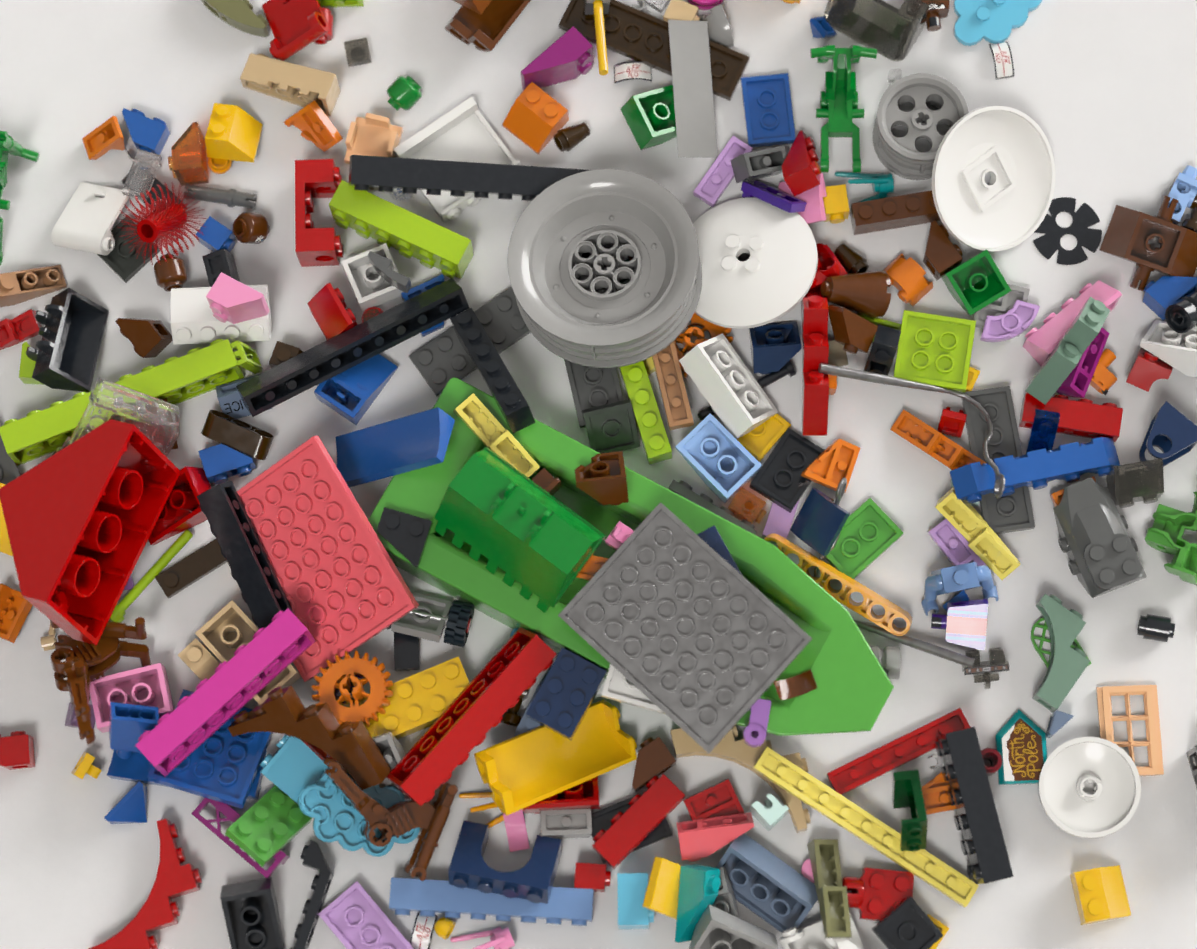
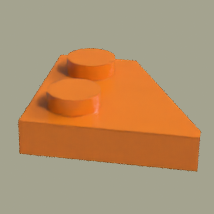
M836 439L801 473V476L834 491L837 490L841 479L845 477L847 479V489L860 447L842 439Z

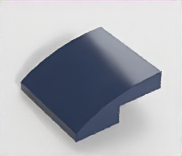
M812 488L790 530L812 549L823 556H827L850 513L835 504L832 498L818 489Z

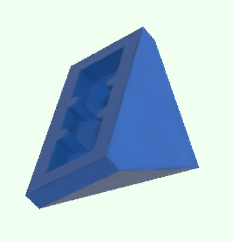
M139 781L104 818L111 824L147 823V787Z

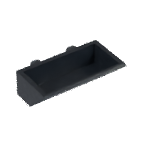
M67 288L52 297L51 304L45 306L48 314L39 310L36 312V320L40 324L45 325V327H40L38 332L42 336V340L36 342V347L39 350L28 346L26 355L31 360L36 361L32 375L33 379L52 389L90 392L109 310L76 291Z

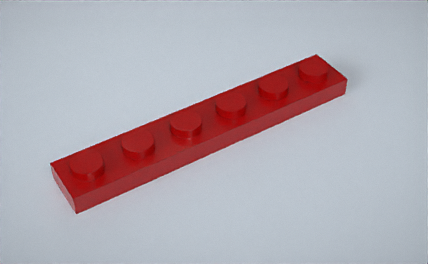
M958 708L827 773L826 776L834 791L843 795L936 749L935 742L938 741L937 736L971 727L961 708Z

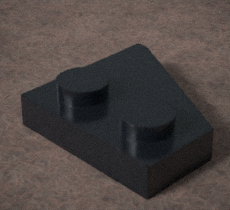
M384 507L377 532L414 567L418 568L433 522Z

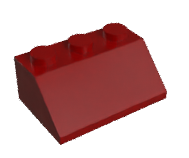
M598 776L523 808L525 814H539L541 810L600 809Z

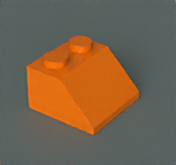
M531 82L515 100L502 126L539 154L553 139V136L557 134V131L561 130L569 121L568 110Z

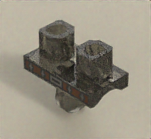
M1001 647L988 649L989 661L980 662L979 650H966L965 656L974 658L975 662L972 668L962 665L964 675L982 673L983 675L974 676V683L983 682L984 688L990 689V681H999V674L989 673L1010 671L1009 663L1005 659Z

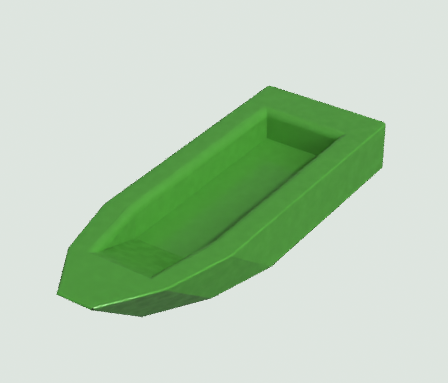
M451 378L433 407H439L455 419L444 461L394 475L368 519L395 566L460 601L474 604V608L512 629H519L521 627L538 635L554 652L559 654L563 647L607 671L608 674L610 663L558 616L589 580L575 578L554 608L550 606L547 612L544 613L537 608L540 597L533 593L529 600L525 599L520 595L523 586L520 582L516 580L513 586L509 587L502 581L506 573L499 567L497 572L492 574L485 568L489 559L484 555H481L478 561L472 559L469 556L472 548L471 545L464 542L462 548L459 549L452 544L455 533L448 529L446 534L442 536L435 531L438 521L434 517L440 508L449 484L472 455L486 447L453 411L474 393L499 423L514 436L540 466L529 479L532 480L545 468L555 479L558 478L561 481L562 487L553 497L606 535L603 542L594 552V556L610 558L616 550L607 545L605 540L617 523L620 521L635 531L660 502L695 534H699L715 525L742 576L812 638L811 642L775 681L791 678L811 669L817 688L797 697L780 700L773 683L759 698L771 701L767 733L789 736L871 731L894 688L893 684L849 611L775 545L625 467L629 502L620 505L601 504L576 487L575 469L580 465L586 467L592 463L591 458L600 454L599 452L534 419V424L513 434L493 396L459 378ZM384 507L433 522L418 568L414 567L377 532ZM748 710L736 725L747 727L751 710Z

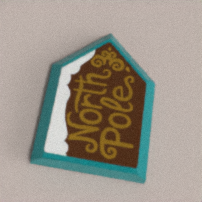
M1018 710L995 735L996 750L1002 757V765L998 770L999 785L1039 784L1040 772L1047 760L1046 733L1023 712Z

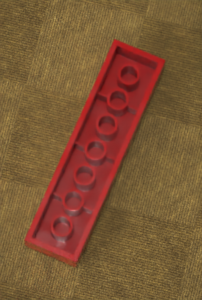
M520 627L391 770L387 778L407 797L420 806L428 803L434 797L435 790L451 778L452 771L468 759V753L485 740V734L502 721V715L518 703L519 696L535 684L536 677L552 665L553 658L557 654L538 635Z

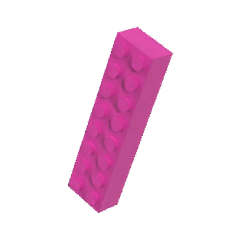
M289 608L278 612L272 618L270 625L259 629L253 635V640L250 643L240 646L234 652V657L231 660L221 663L215 669V674L211 678L202 680L196 686V691L192 695L182 698L172 713L163 715L158 720V725L152 731L144 732L139 737V742L135 746L166 777L315 642V639Z

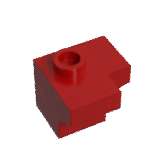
M1140 348L1126 382L1149 392L1151 385L1156 380L1169 379L1173 367L1147 350Z

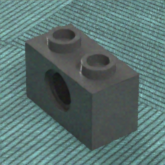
M785 146L744 153L730 160L736 183L782 173L781 166L787 156Z

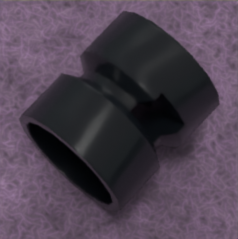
M1196 291L1188 293L1166 309V321L1175 332L1183 334L1197 325Z

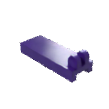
M754 180V184L747 181L742 183V198L756 197L789 213L805 211L807 202L759 180Z

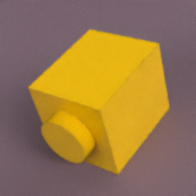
M846 184L826 186L827 197H823L827 220L824 222L830 221L833 224L844 222L845 219H848L850 212Z

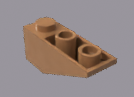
M56 265L0 274V307L16 305L66 288L67 285L61 266Z

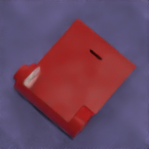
M269 0L261 5L275 39L270 41L271 47L269 51L276 60L285 61L329 32L328 23L318 0Z

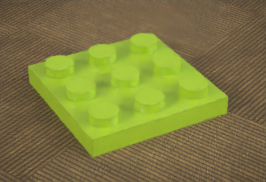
M904 310L893 377L965 393L976 321Z

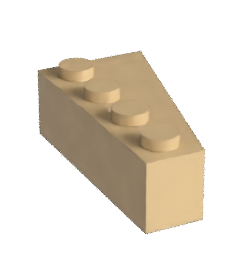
M250 53L240 77L241 83L245 88L301 107H305L315 100L328 116H331L341 92L336 74L272 59L263 54L255 55Z

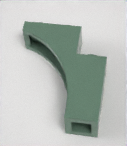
M1089 297L1060 342L1031 379L1025 391L1046 405L1077 366L1084 351L1099 334L1111 310L1101 301Z
M1044 594L1036 604V607L1042 614L1048 628L1051 653L1047 673L1033 699L1053 713L1068 695L1090 663V660L1086 658V653L1079 648L1074 647L1073 649L1070 647L1086 624L1082 620L1083 616L1073 609H1070V611L1062 606V601L1056 596Z

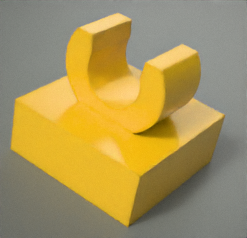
M84 752L71 774L83 779L87 773L97 779L102 770L92 765L95 757Z

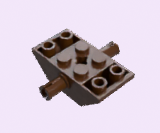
M1168 196L1163 197L1159 212L1154 217L1116 205L1099 249L1102 252L1136 263L1138 267L1130 287L1136 289L1139 280H1141L1138 290L1143 292L1151 271L1154 272L1155 270L1169 276L1193 277L1197 268V233L1173 224L1171 219L1179 200L1173 198L1168 208L1171 198ZM1156 237L1158 238L1157 243L1160 244V248L1156 247L1152 250L1148 241Z

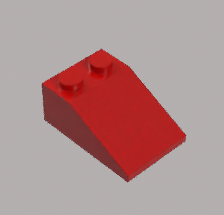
M185 466L180 470L181 473L148 539L150 545H155L207 520L206 515L200 509V502L197 498L198 495L211 488L203 468Z

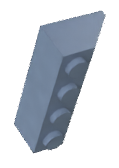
M745 833L733 841L715 867L725 868L735 899L781 933L792 927L797 929L818 900L815 884Z

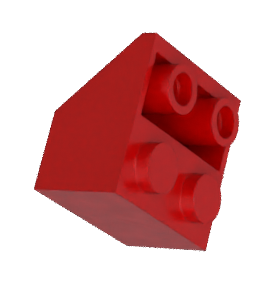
M331 283L326 284L307 303L327 340L358 325L350 308H347L339 288L334 289Z

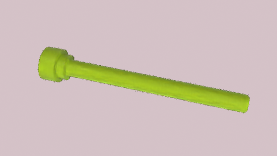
M185 530L118 605L116 604L110 617L112 622L121 623L125 619L123 617L126 614L125 610L193 537L189 530Z

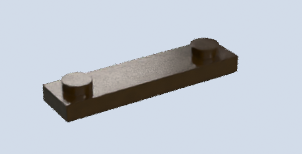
M217 539L155 577L168 599L227 563V560L221 554V547Z

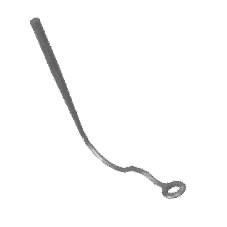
M823 363L819 364V373L879 384L952 394L964 398L975 405L984 415L988 424V435L983 442V454L986 462L995 472L994 495L996 498L1002 496L1005 488V477L1003 474H1000L997 465L990 459L988 454V443L993 436V424L988 412L979 402L964 393L948 388Z
M845 477L841 479L836 490L835 504L838 506L846 489L847 479ZM839 533L838 537L836 538V540H835V542H834L832 548L830 549L829 553L835 548V545H836V543H837V541H838V538H839V536H840V533ZM820 555L819 559L823 561L826 556ZM818 567L814 569V577H819ZM854 620L859 628L970 668L974 665V658L906 635L896 636L883 628Z

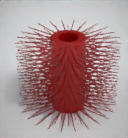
M158 184L162 200L156 195L154 187H151V190L156 195V201L153 200L152 194L146 190L151 200V205L145 200L141 192L142 200L144 199L146 208L139 202L138 197L135 196L141 211L135 207L134 209H136L135 211H137L139 216L135 213L133 215L134 217L137 216L140 220L137 221L135 220L136 218L133 219L126 215L127 218H130L129 220L132 219L138 223L132 224L127 222L131 226H137V229L133 227H127L126 229L137 230L136 233H132L134 235H131V237L139 235L136 238L140 237L137 244L141 242V248L144 242H146L145 248L147 249L149 243V249L152 252L153 245L156 260L159 262L157 246L163 257L162 246L168 251V256L172 259L173 256L169 253L168 245L172 247V251L176 256L178 255L173 241L178 244L180 252L184 253L181 244L179 245L178 238L185 243L186 249L189 250L183 235L194 246V242L191 241L185 230L194 237L195 234L185 225L191 228L192 225L186 222L195 223L194 225L197 224V222H193L194 220H187V217H190L189 219H198L199 217L187 216L191 215L188 213H192L190 211H193V209L185 211L188 208L184 209L182 207L183 198L181 203L178 204L180 191H178L177 202L175 203L174 191L171 201L169 200L171 198L167 190L166 200L163 189ZM193 226V227H192L193 229H195L196 231H198V232L200 233V231H199L200 229L197 230V228H194V227H196V226Z

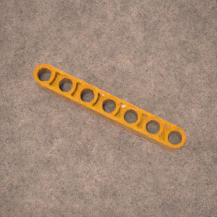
M772 533L764 538L766 541L777 543L778 549L786 556L790 553L796 554L799 558V563L796 565L841 604L893 635L903 636L909 631L912 625V617L903 608L784 537ZM809 567H818L821 575L819 577L811 576ZM830 580H839L842 584V589H833L830 585ZM851 593H861L864 599L863 602L857 603L853 601ZM874 605H881L885 609V614L876 615L872 607ZM903 618L907 626L898 628L894 624V619Z

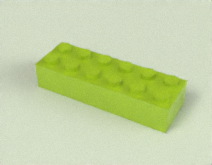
M343 180L340 182L329 203L336 225L344 229L350 227L365 239L371 237L377 240L379 245L386 243L388 249L390 247L399 250V254L409 259L414 257L420 260V263L427 268H438L443 275L449 278L457 277L461 279L474 255L470 239L367 191L354 190V186H349V183Z

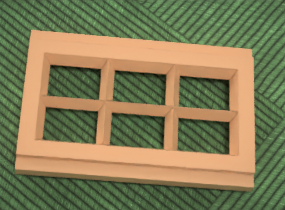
M1157 685L1097 687L1100 738L1111 741L1119 747H1129V756L1134 763V747L1147 746L1149 766L1136 767L1139 776L1164 775ZM1124 695L1126 715L1112 716L1111 696ZM1129 695H1143L1145 715H1131ZM1145 720L1147 741H1133L1132 721ZM1113 721H1127L1128 741L1114 742Z

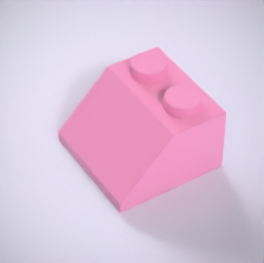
M222 272L206 296L209 307L214 313L213 316L224 323L229 321L236 324L266 316L269 313L268 305L262 293Z

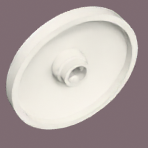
M1080 737L1063 743L1050 754L1040 772L1038 789L1042 807L1057 827L1073 836L1089 839L1108 836L1126 825L1138 807L1141 796V781L1135 763L1121 747L1111 741L1098 737Z

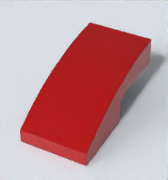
M30 309L12 320L6 318L0 321V350L19 344L39 334V328L42 326L35 318V310Z

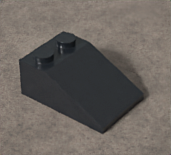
M272 877L222 886L220 899L231 949H284Z

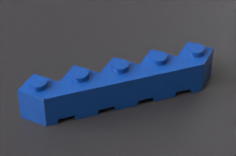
M1106 437L1091 439V442L1086 444L1074 442L1059 445L1058 448L1046 451V448L1026 452L1025 455L1020 457L1010 455L993 459L1000 474H1003L1005 477V488L1002 497L1014 494V489L1022 486L1033 487L1034 490L1047 487V482L1053 480H1065L1066 483H1072L1080 480V476L1086 473L1106 476L1113 473L1112 469L1120 467L1113 438ZM970 463L950 471L957 500H967L968 503H974L982 500L983 495L994 493L995 472L988 463Z

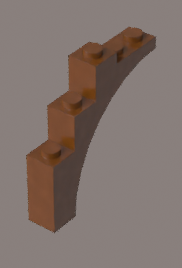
M292 685L283 689L280 686L272 689L267 694L269 697L264 703L256 706L250 712L246 710L239 712L233 717L234 721L228 727L232 736L249 732H273L302 739L320 748L337 760L351 774L361 790L383 783L391 771L362 720L353 724L346 722L340 726L327 703L319 706L312 704L305 708Z

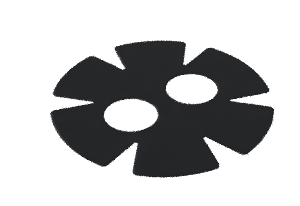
M1061 197L1053 199L1048 209L1051 216L1046 214L1039 227L1034 231L1035 233L1045 234L1033 240L1035 247L1041 255L1050 259L1058 250L1057 264L1074 265L1088 259L1082 246L1095 253L1101 242L1102 230L1088 228L1099 223V217L1086 203H1083L1075 212V198ZM1060 212H1067L1072 216L1073 222L1069 227L1062 228L1056 223V216ZM1071 234L1077 239V246L1073 250L1062 248L1060 240L1064 235Z

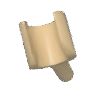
M51 622L48 631L49 636L41 637V646L44 648V651L55 649V642H57L55 636L56 628L51 627Z

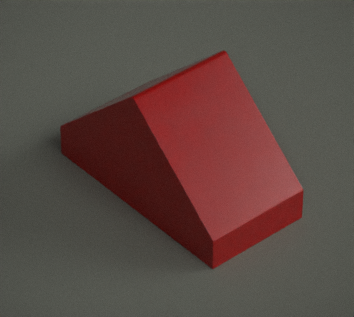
M109 419L0 488V501L22 596L72 639L97 645L181 473L134 424Z

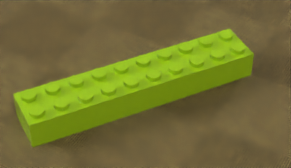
M217 339L211 342L208 347L191 349L187 352V355L179 358L177 356L170 357L164 361V364L156 367L154 365L147 366L138 374L133 376L132 374H127L112 384L104 383L98 385L95 388L96 390L89 393H77L71 400L54 402L49 406L50 408L42 411H31L27 413V417L19 420L10 419L0 427V435L7 454L19 466L55 452L57 447H67L109 419L130 423L132 422L130 412L142 406L167 398L168 405L171 407L215 390L217 386L245 377L237 363L238 359L234 355L235 351L231 347L229 340Z

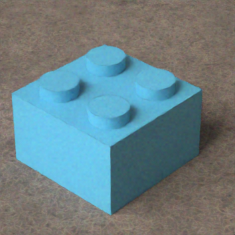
M648 873L617 874L619 929H649V923H654V911L643 907L649 882Z

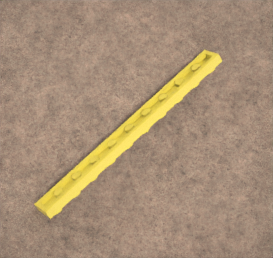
M765 747L752 769L962 907H967L979 887L978 884L924 849L914 852L901 851L900 833L769 747Z

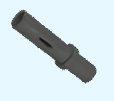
M190 184L185 185L187 191H192H184L185 199L191 198L227 204L228 207L233 208L234 206L251 209L256 207V203L251 201H257V194L237 192L235 189L223 190Z

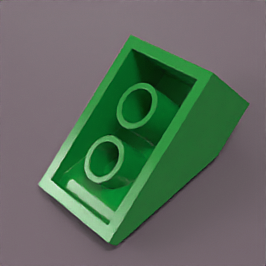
M673 85L633 95L621 108V112L640 150L660 145L677 137Z

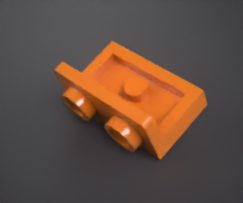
M2 583L0 584V638L14 643L33 605L22 596L21 592Z

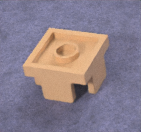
M366 113L365 118L356 117L355 122L351 121L345 142L347 147L344 158L345 163L350 164L351 155L395 157L394 148L400 143L403 132L402 127L390 124L388 117Z

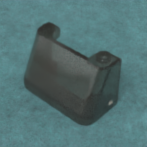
M829 0L824 11V18L833 29L868 48L877 49V53L892 61H901L908 55L924 29L929 5L920 0H906L901 8L897 9L883 0Z

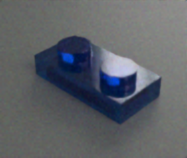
M1035 409L1026 452L1046 448V451L1053 449L1060 413Z

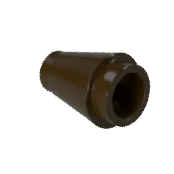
M584 122L557 131V134L553 136L554 142L561 152H569L590 135V130Z
M841 244L834 252L848 274L867 271L869 267L866 263L867 260L845 244Z

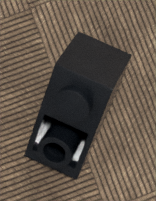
M878 324L864 371L888 376L898 347L901 331Z

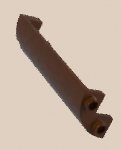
M492 0L481 15L462 5L444 29L465 44L473 43L477 50L490 52L531 0Z

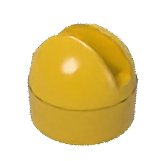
M440 918L434 924V930L439 937L447 940L453 932L456 922L449 918Z

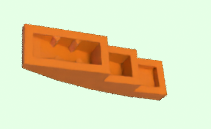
M904 409L890 429L951 470L970 463H986Z

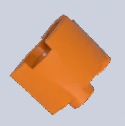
M903 253L898 255L882 270L889 275L891 285L899 290L897 293L898 297L906 304L909 302L914 306L933 288V283L924 277L926 274L925 270L911 257L906 260Z

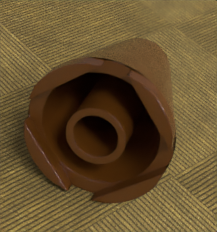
M885 271L830 276L822 282L820 292L823 297H827L828 302L872 319H879L878 316L883 317L890 304L891 293H887V285H891V281Z

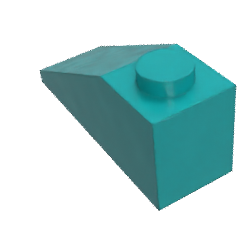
M698 864L681 866L675 942L692 941L696 924L708 905H713L718 896L721 884L720 869Z

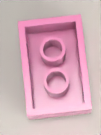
M161 663L100 677L90 682V696L97 729L102 733L109 732L111 702L158 707L159 719L166 713L170 714L174 711L166 668Z

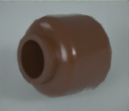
M244 212L235 219L232 229L237 240L241 243L260 244L269 233V224L265 216L260 213Z
M166 254L164 257L161 256L159 262L157 261L154 264L156 283L159 287L164 288L165 291H171L172 288H182L183 284L187 281L184 261L181 258L174 257L173 254H171L173 259Z

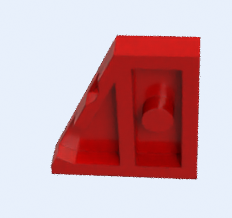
M729 779L683 800L692 820L744 813Z

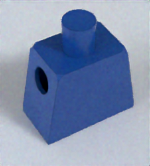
M110 703V748L117 750L118 757L129 759L132 752L141 753L135 745L139 742L138 739L144 732L152 731L158 725V707Z

